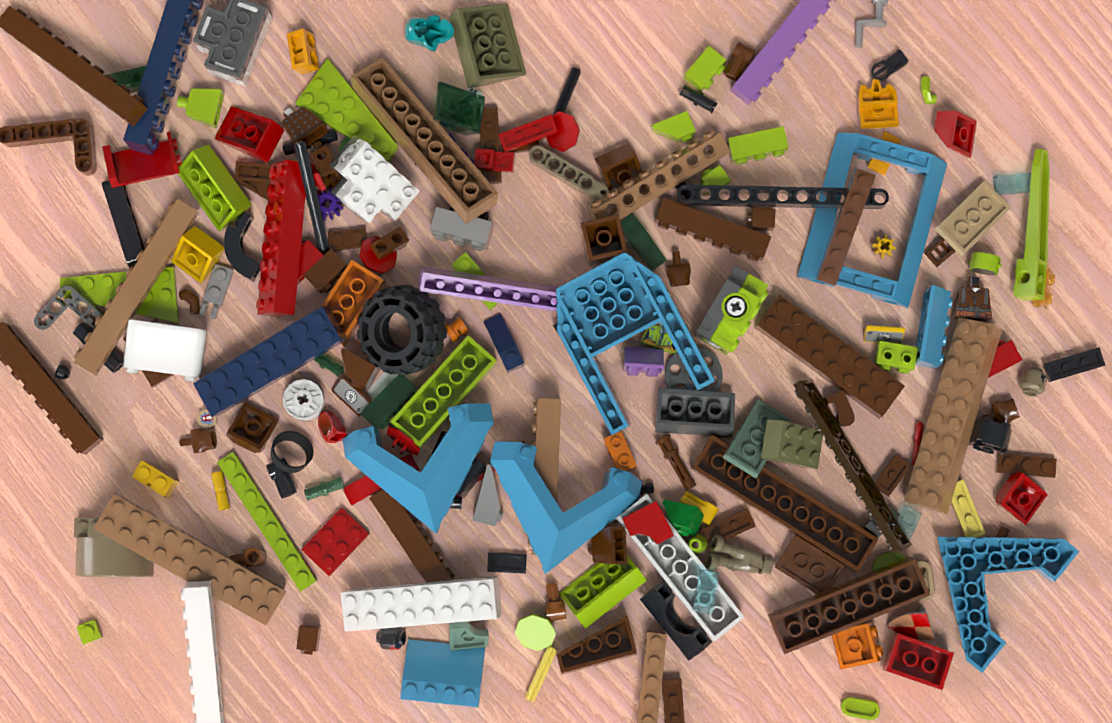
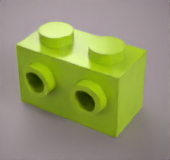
M879 341L876 346L874 364L884 371H890L891 368L897 369V373L909 374V372L915 370L918 347Z

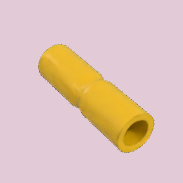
M223 472L211 473L218 511L228 510L230 506L227 492L225 491L226 486Z

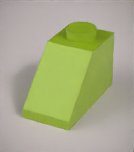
M687 111L653 124L651 128L653 133L677 143L680 141L685 143L692 140L696 133Z

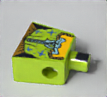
M662 322L647 328L640 343L655 349H663L671 354H675L677 351Z

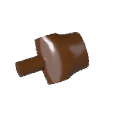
M680 251L672 252L673 264L666 265V275L669 279L670 287L690 285V263H681Z
M1013 398L992 403L993 412L982 416L992 418L993 420L996 419L997 423L1006 422L1009 424L1013 420L1020 418Z
M191 429V438L179 440L180 446L192 445L194 453L206 452L207 450L215 449L217 446L214 429Z

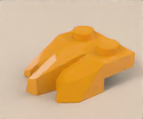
M873 79L870 89L860 84L858 98L860 129L899 126L897 92L890 83L885 88H882L880 81Z

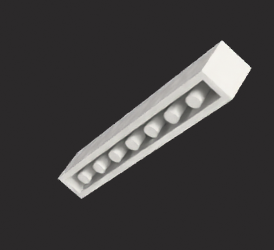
M211 581L187 582L184 589L181 590L182 601H185L183 618L187 620L185 637L186 639L189 638L187 657L191 658L189 676L193 678L190 690L191 694H194L195 699L192 703L193 713H196L194 723H224Z

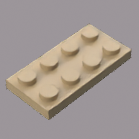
M984 180L935 230L962 257L1011 206Z

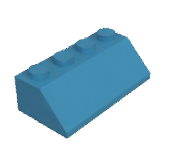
M931 285L924 291L916 347H918L916 366L933 369L938 368L939 364L942 365L944 354L941 353L942 346H945L947 335L944 332L945 327H948L950 316H947L948 308L951 309L953 297H950L951 291L936 285Z

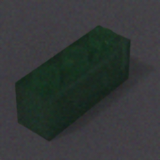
M397 375L360 414L376 429L379 430L381 428L384 430L391 423L389 419L393 415H397L403 408V405L415 395L418 389L404 375Z

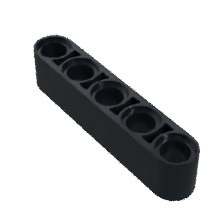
M109 180L103 181L102 188L126 263L129 268L131 266L134 267L138 261L136 260L137 255L141 250L144 251L145 247L125 185L112 188Z

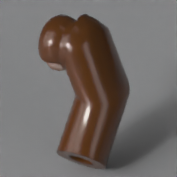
M189 289L180 291L179 298L190 304V314H199V297Z

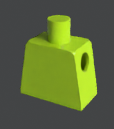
M192 88L189 97H178L177 107L186 108L185 115L189 119L217 129L225 94L221 89Z

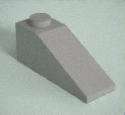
M488 462L473 521L496 526L497 521L501 522L504 511L500 510L502 504L494 468L491 462Z

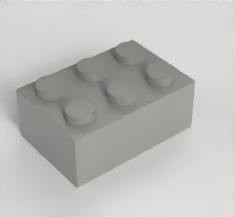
M436 207L430 230L436 240L446 242V239L454 241L453 244L464 247L466 244L472 246L474 250L483 251V249L488 250L493 232L492 221L477 217L466 224L456 212Z

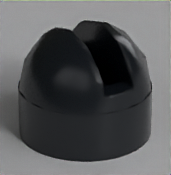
M60 363L55 372V378L67 379L69 374H71L70 368Z

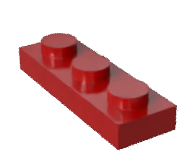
M552 114L500 133L498 136L504 152H510L557 134L558 130Z

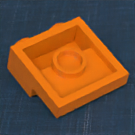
M872 622L859 624L832 635L840 670L881 660L883 649L881 645H877L876 637H878V630L876 625L872 626Z

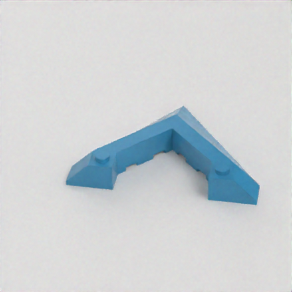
M466 403L448 408L451 428L421 473L384 450L380 431L374 426L355 430L342 439L345 458L437 534L444 516L447 515L456 493L460 490L476 454L479 453L489 429L494 424L490 403Z
M494 442L490 462L498 473L502 487L512 502L511 505L524 532L527 533L530 539L529 542L535 555L538 556L545 574L639 500L642 481L630 472L611 467L604 474L600 491L563 513L533 466L537 447L521 442Z
M937 537L966 661L983 673L1007 643L991 630L984 575L1036 570L1048 581L1056 582L1080 551L1065 539Z

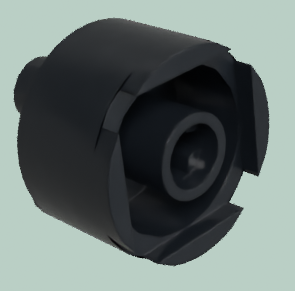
M981 417V420H976L968 445L973 444V449L988 454H994V451H1000L999 455L1007 454L1012 433L1011 424L992 422L993 419L989 417Z

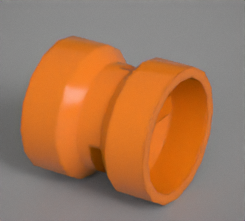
M460 317L454 319L452 324L445 325L447 334L453 343L461 335L469 333Z

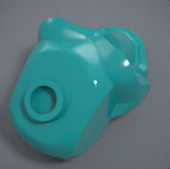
M438 15L427 18L414 17L407 21L404 35L409 43L426 47L429 51L435 52L439 44H443L453 37L454 28L447 20H441Z

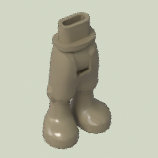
M715 534L712 537L709 549L714 552L728 553L731 557L707 552L705 561L707 570L714 571L718 566H725L731 571L758 573L761 575L763 573L771 574L774 559L767 558V555L745 548L741 544L730 545L725 543L721 535Z

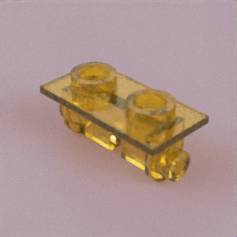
M1048 268L1046 273L1044 300H1032L1033 307L1040 308L1041 304H1043L1045 309H1048L1049 304H1052L1053 293H1050L1051 285L1054 286L1055 274H1053L1050 268Z

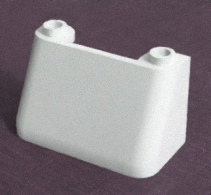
M128 320L123 369H127V373L138 374V370L181 375L185 377L186 381L196 382V379H201L207 331Z

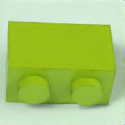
M708 46L685 73L684 79L698 91L708 90L714 83L712 79L716 74L720 76L725 70L726 59Z

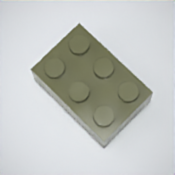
M767 419L761 458L800 468L818 469L823 433L803 425Z

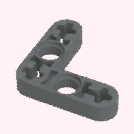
M68 284L62 287L34 318V324L38 329L45 330L69 307L90 327L95 329L94 317L103 316L105 313L74 285ZM71 290V296L63 301L61 298L66 295V291ZM53 302L60 304V312L52 310L51 304ZM79 302H85L88 305L86 312L79 310ZM93 309L94 312L92 313V315H90L89 317H87L86 315H87L88 313H90L91 310ZM49 313L51 316L46 320V323L41 324V318Z

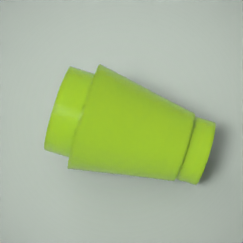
M701 534L692 535L688 540V546L694 553H701L707 548V540ZM697 541L699 547L693 546V542Z

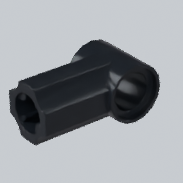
M284 457L280 459L283 463L288 465ZM273 462L266 465L267 471L271 479L274 480L281 499L297 493L290 473L280 470Z

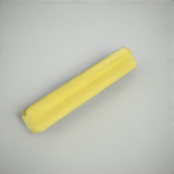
M547 647L526 693L525 698L527 700L535 701L557 653L556 648Z

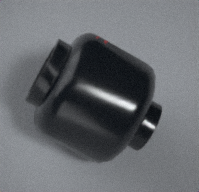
M402 627L382 628L376 633V641L384 650H399L406 643V631Z

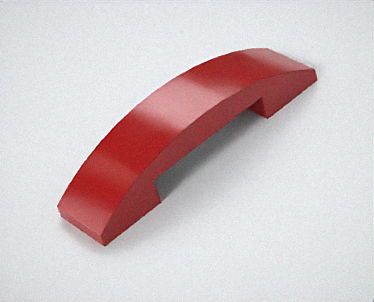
M412 454L399 458L410 467L420 471ZM367 475L343 488L351 506L382 490Z

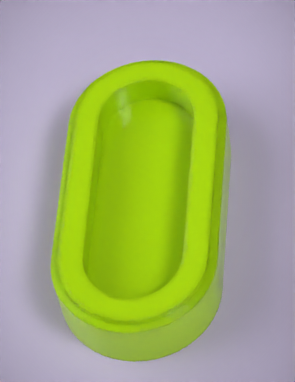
M849 696L845 697L840 704L841 711L850 717L874 720L880 714L879 705L872 700Z

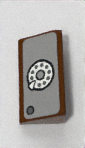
M344 376L331 390L359 417L372 404Z

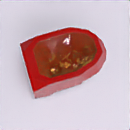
M326 410L319 415L318 428L327 443L340 442L347 436L346 428L342 425L339 417L335 416L332 411Z

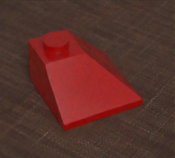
M956 110L937 111L934 131L947 148L967 158H971L977 121Z

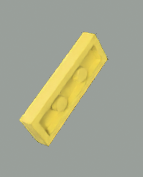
M964 479L957 481L951 504L964 536L979 537L986 534Z

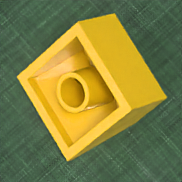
M194 226L181 236L171 262L202 284L213 270L214 265L220 261L224 246Z

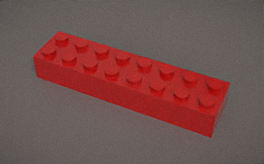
M288 159L272 164L269 169L270 185L267 189L268 204L265 208L267 217L263 228L265 234L262 244L263 259L260 263L259 299L256 302L257 315L276 318L295 315L306 197L298 161Z

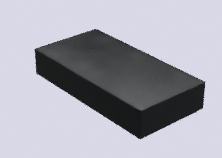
M488 552L487 572L526 574L527 554Z

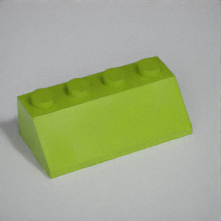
M210 145L192 150L182 165H180L179 177L218 231H222L228 225L235 222L240 215L242 216L252 206Z
M628 555V564H595L559 593L585 629L647 581Z

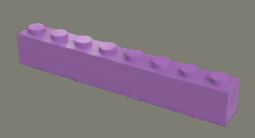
M801 0L737 80L731 92L748 105L752 101L756 102L762 94L760 90L763 86L767 88L773 80L771 76L775 72L779 73L785 65L782 62L786 57L790 59L795 53L796 49L794 47L797 43L802 44L808 35L805 33L808 29L813 30L819 22L817 18L820 14L824 16L829 10L830 6L828 4L831 0Z
M421 266L418 287L419 291L557 311L556 289L559 287Z

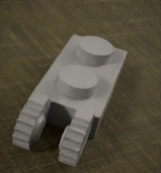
M217 264L214 265L203 297L204 301L200 308V315L204 316L209 303H213L215 305L211 312V319L215 320L217 318L234 273L233 269Z

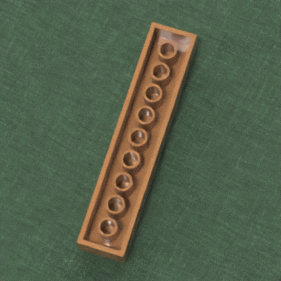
M383 57L352 75V89L466 224L497 204L498 192Z
M958 318L904 499L906 503L912 506L948 515L1002 330L994 324Z
M115 492L93 527L98 532L187 582L211 581L212 596L264 625L268 624L286 593L285 588Z

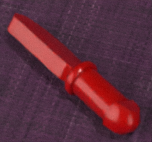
M920 421L915 424L912 465H915L920 442H922L924 424Z

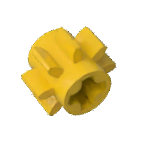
M887 235L883 239L877 237V244L871 245V247L875 248L873 255H880V259H883L885 255L890 258L892 256L890 251L896 250V247L892 246L894 239H887ZM886 244L887 248L881 250L880 247Z

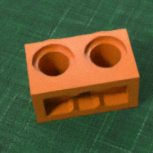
M622 431L603 439L616 469L629 471L637 467Z

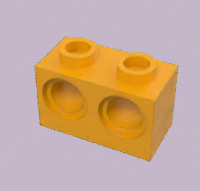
M303 28L287 33L292 69L302 75L319 70L314 34Z

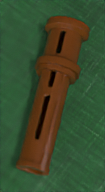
M668 434L655 443L659 445L664 453V459L669 460L685 491L696 486V483L678 454L679 449L674 446L670 439L671 435Z

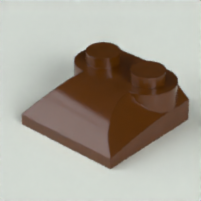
M245 402L228 429L226 436L233 443L253 453H261L265 449L266 443L277 426L279 419Z

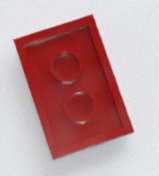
M341 508L301 550L328 576H331L370 534Z

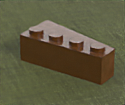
M626 615L604 629L556 654L561 674L565 675L636 656L637 650L628 616Z

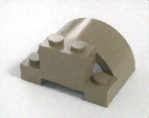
M74 518V538H76L75 576L153 577L154 563L93 529L98 518Z

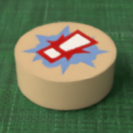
M207 409L200 411L197 416L199 425L207 429L214 427L218 420L217 416L211 417Z

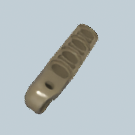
M534 146L530 149L529 158L534 166L595 200L607 196L609 189L596 181L588 173L542 146ZM540 152L543 154V157L540 160H536L533 158V154ZM551 162H557L559 164V167L557 169H551L549 167V164ZM568 171H572L576 176L573 179H568L565 174ZM584 181H590L592 186L585 189L581 184Z

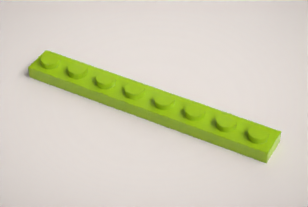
M235 452L218 461L219 467L299 591L301 592L317 581Z

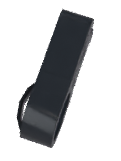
M898 49L896 53L887 59H883L873 65L870 71L871 79H877L880 83L884 82L888 77L905 67L908 59ZM878 66H881V67H882L881 69H879L878 71H876L875 73H873V70H874L876 67H878ZM886 70L887 74L885 78L876 77Z

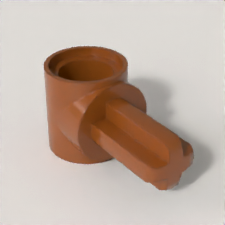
M249 548L241 554L228 556L246 567L260 566L266 561L265 551L259 548ZM254 552L258 553V559L256 562L252 560V555Z
M557 583L546 584L549 602L545 604L547 618L550 621L567 619L565 603L560 601Z

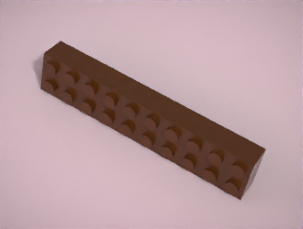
M713 435L709 438L692 465L691 470L817 547L854 572L860 571L877 543V537L765 467L762 468L757 478L751 476L723 458L729 448L728 444Z

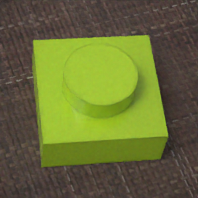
M96 619L76 626L83 645L103 637Z

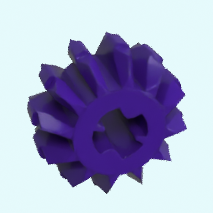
M329 189L327 194L325 190H321V196L317 193L323 221H326L328 216L333 221L334 214L338 217L340 216L337 210L344 209L342 205H339L342 202L330 192L332 189ZM327 201L330 202V208L325 207Z

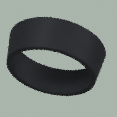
M285 431L278 434L271 448V459L275 466L288 473H296L303 470L311 462L314 454L313 446L309 439L295 431ZM282 441L297 443L306 454L305 464L302 466H290L283 463L277 457L274 447Z

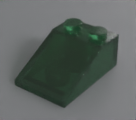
M440 81L437 87L433 120L447 129L465 136L480 134L485 97Z

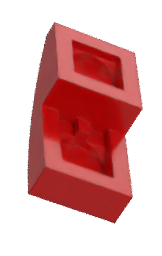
M475 149L474 165L477 169L514 173L516 154L513 152H496L491 149Z

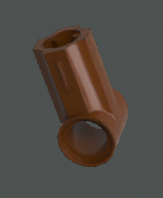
M739 41L723 75L737 82L756 50Z

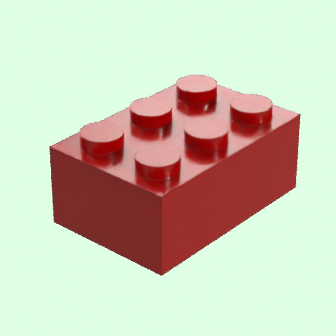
M894 633L882 670L943 690L954 652Z

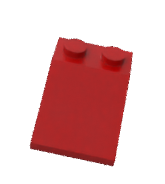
M231 106L214 139L250 157L268 163L285 130L272 119Z

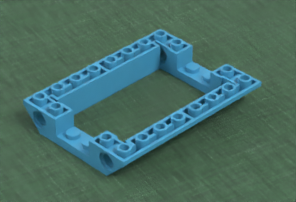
M837 133L822 187L844 188L853 155L865 161H869L872 158L906 168L905 172L911 174L925 175L896 280H890L843 266L836 284L840 287L869 294L873 299L908 308L948 163L933 154L863 134ZM820 194L818 201H826L825 195ZM842 194L835 196L838 202H840ZM816 208L797 277L835 287L834 285L817 280L816 275L829 242L838 209Z

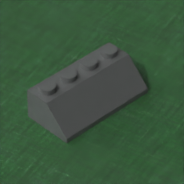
M658 388L655 432L702 436L713 435L716 437L732 438L735 418V393Z

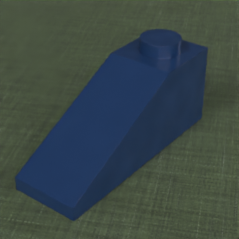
M499 314L484 321L507 373L525 366L502 315Z

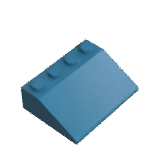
M408 639L400 699L479 707L485 647L450 650L449 643Z

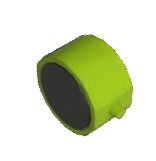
M973 252L971 260L968 261V264H970L969 270L983 275H998L999 267H1002V264H1000L1001 258L989 253Z

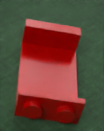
M166 132L168 141L159 142V147L157 151H154L153 155L131 149L112 153L110 145L102 146L108 178L112 188L180 173L179 166L182 163L180 155L175 153V150L178 149L176 138L172 139L171 133Z

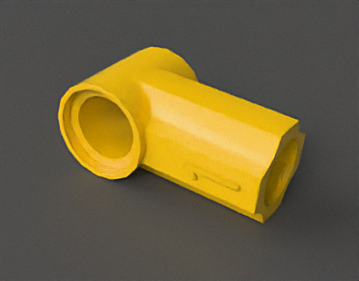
M687 491L679 502L698 507L704 515L702 522L710 526L719 508L705 500L702 501Z

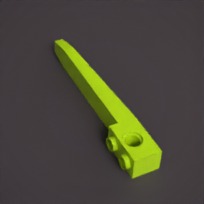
M1036 149L1034 154L1024 259H1017V266L1015 267L1014 297L1023 301L1044 300L1048 258L1050 169L1048 151L1044 149Z

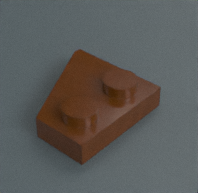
M236 161L234 180L268 201L269 169L272 164Z

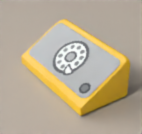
M867 325L864 328L863 341L869 343L884 341L901 344L905 328Z

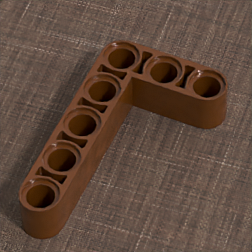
M83 118L0 128V142L6 147L73 141L76 168L86 176L93 175L97 170L94 129ZM82 125L87 126L84 132H79ZM68 127L67 133L61 135L62 128ZM49 129L48 135L42 137V132ZM30 131L29 137L23 139L24 133ZM11 133V138L5 141V135ZM88 143V148L85 151H81V146ZM90 162L89 168L84 170L83 164Z

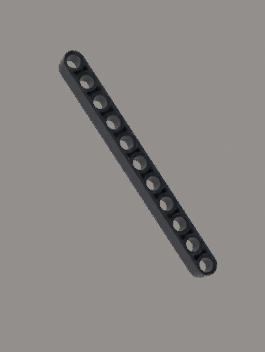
M683 185L678 189L677 198L679 203L685 206L840 209L843 202H838L835 196L842 194L845 197L848 188ZM871 188L864 209L884 208L889 201L888 192L881 188ZM684 191L690 192L691 197L689 199H683L681 197V193ZM708 192L711 196L709 199L704 200L700 197V194ZM727 192L730 195L729 199L722 200L719 197L720 193ZM745 192L749 195V198L741 200L738 195ZM766 193L768 199L762 201L758 198V194ZM784 193L788 199L780 201L777 195ZM802 193L806 195L807 200L799 201L797 195ZM816 195H825L826 201L819 202L816 199ZM881 195L884 198V202L878 203L874 197Z

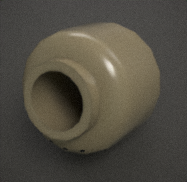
M1031 367V369L1023 371L1020 389L1023 390L1025 395L1037 397L1044 392L1047 375L1042 372L1041 368Z

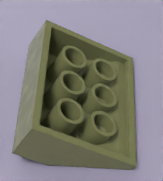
M508 4L458 8L449 16L450 23L454 28V38L468 88L486 86L526 75Z

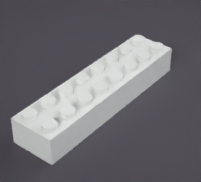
M646 494L619 515L616 520L622 527H625L622 518L653 503V501ZM668 520L667 522L674 536L658 545L646 535L637 534L630 536L713 642L744 618L743 614Z
M498 576L347 589L341 592L345 632L497 619L502 616Z

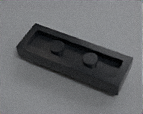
M1100 347L1043 364L1048 382L1106 366Z

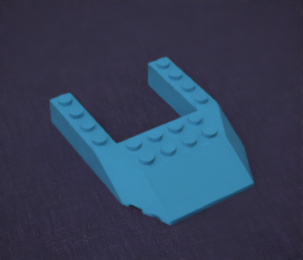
M624 252L556 289L557 332L611 435L628 427L630 423L595 356L647 328L662 322L697 390L715 381L708 364L662 279Z

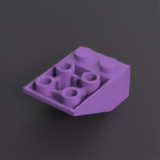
M625 347L623 372H627V375L638 376L639 373H646L647 377H658L664 369L663 349Z

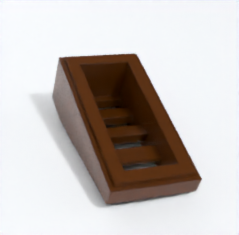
M941 238L924 253L936 267L956 252L954 249L950 251L943 243L945 241L944 238ZM939 245L947 252L945 256L937 248ZM934 250L942 259L938 261L931 252Z

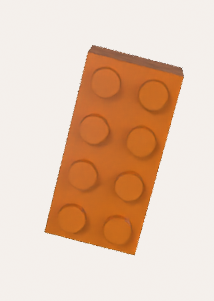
M353 260L350 261L322 306H329L347 338L346 341L340 344L343 347L346 346L359 326L356 319L361 313L365 302L371 298L375 291L382 290L386 284L382 278Z

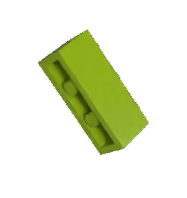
M784 126L729 137L727 139L731 164L736 163L737 165L748 163L747 160L752 159L761 161L766 159V156L771 155L780 157L785 155V152L789 149Z

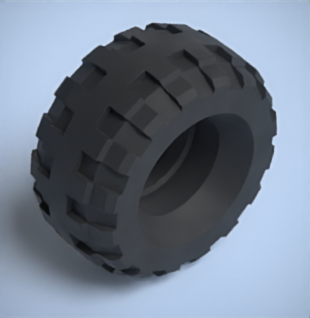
M411 285L392 286L373 294L374 296L363 305V312L359 314L357 324H359L357 338L362 343L360 348L364 355H368L370 363L380 367L385 373L398 375L412 374L432 365L436 361L437 356L442 353L445 347L443 342L447 338V329L444 325L446 318L444 313H441L440 305L436 299H432L428 292L419 291L418 288ZM394 313L402 315L410 325L411 338L406 348L396 345L390 337L389 321Z

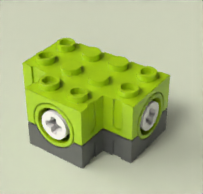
M735 266L694 337L706 344L708 343L709 346L726 356L729 352L733 353L740 342L737 338L739 335L743 336L752 323L749 319L752 320L761 307L760 304L768 295L769 291L766 290L768 284Z

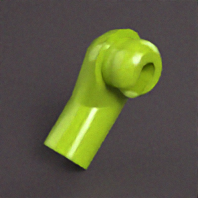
M924 76L921 78V92L924 102L928 105L935 104L937 95L931 94L930 77Z

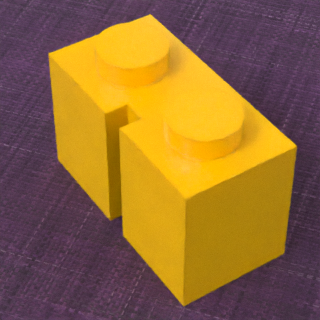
M141 460L131 476L167 498L170 497L179 482Z

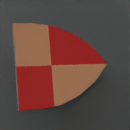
M918 607L917 612L899 615L887 625L888 628L896 633L913 639L935 640L928 614L923 607Z

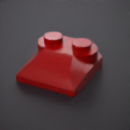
M1018 471L1010 475L996 495V504L1005 509L1022 524L1027 525L1048 494L1024 473Z

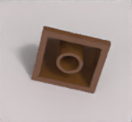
M629 143L594 159L609 191L619 189L625 181L637 178L639 173L642 172L637 155Z
M342 348L341 354L347 377L351 380L350 384L361 391L364 388L369 390L380 370L373 364Z

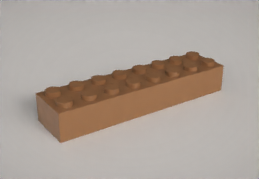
M537 398V403H533V416H537V422H533L532 434L536 435V441H532V446L537 447L533 466L557 503L561 399ZM528 539V551H532L531 555H535L529 542L530 539Z

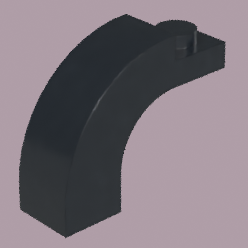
M244 212L242 216L240 215L235 222L236 228L228 225L224 237V250L232 267L243 277L254 282L260 272V262L248 257L243 249V239L254 218Z

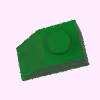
M663 500L662 503L677 532L683 536H688V534L696 536L704 517L700 509L692 505Z

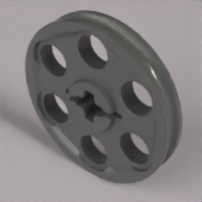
M699 347L704 358L709 357L712 359L713 365L710 367L713 376L717 378L715 386L707 385L701 388V390L718 392L723 379L721 364L713 353ZM676 352L667 363L665 369L667 388L674 389L676 384L681 383L685 386V390L697 389L693 380L689 378L690 375L678 352ZM672 365L680 367L681 372L679 375H672L670 373Z

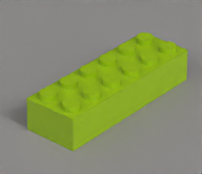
M467 336L390 421L391 424L411 438L418 448L421 449L449 418L448 408L461 405L496 366L497 360L470 336Z

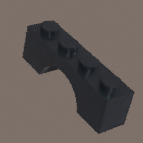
M662 581L646 593L640 601L689 661L704 651L712 641L701 627L689 626L678 618L673 606L675 594Z

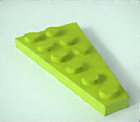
M327 58L295 102L296 106L299 108L305 107L321 119L324 124L351 140L355 136L366 141L372 149L385 158V161L390 162L399 149L398 145Z
M174 267L164 268L138 309L137 315L179 324ZM127 271L60 278V289L68 284L74 285L95 305L105 307L108 301L114 299L117 295L115 291L121 282L124 283L127 279ZM66 291V295L63 298L66 299L71 296L72 291Z

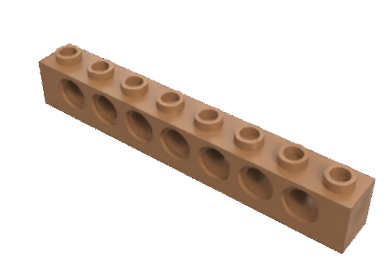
M715 130L707 131L701 139L689 142L683 150L674 151L671 157L658 161L655 167L650 170H643L637 178L625 181L619 189L610 190L606 197L591 202V206L587 207V210L593 220L619 215L621 220L729 154L730 150L721 132ZM706 145H708L709 149H708V151L704 154V153H703V148H704ZM689 155H692L693 159L688 163L687 158ZM676 164L677 169L674 173H672L671 168L673 165ZM658 174H660L661 179L659 182L656 183L655 178ZM645 184L644 191L640 193L639 187ZM629 194V199L623 202L624 195ZM613 204V209L607 212V206Z

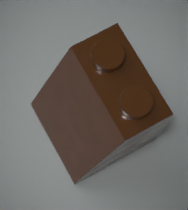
M619 215L581 223L583 247L588 266L607 262L624 252L627 253Z

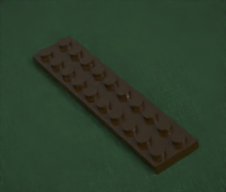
M801 380L795 383L794 387L797 397L803 400L806 405V412L816 422L815 427L820 433H823L826 438V445L836 455L835 460L837 463L843 466L846 471L845 476L847 480L855 486L856 495L864 501L867 513L875 519L876 528L881 534H884L887 539L886 544L888 548L894 551V553H898L912 546V543L813 380Z

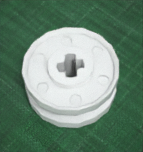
M302 379L294 381L286 388L283 404L288 414L297 420L308 421L316 418L322 412L325 398L317 384L310 380ZM305 396H307L306 398L308 399V402H304L301 405L302 402L300 401V398H305Z

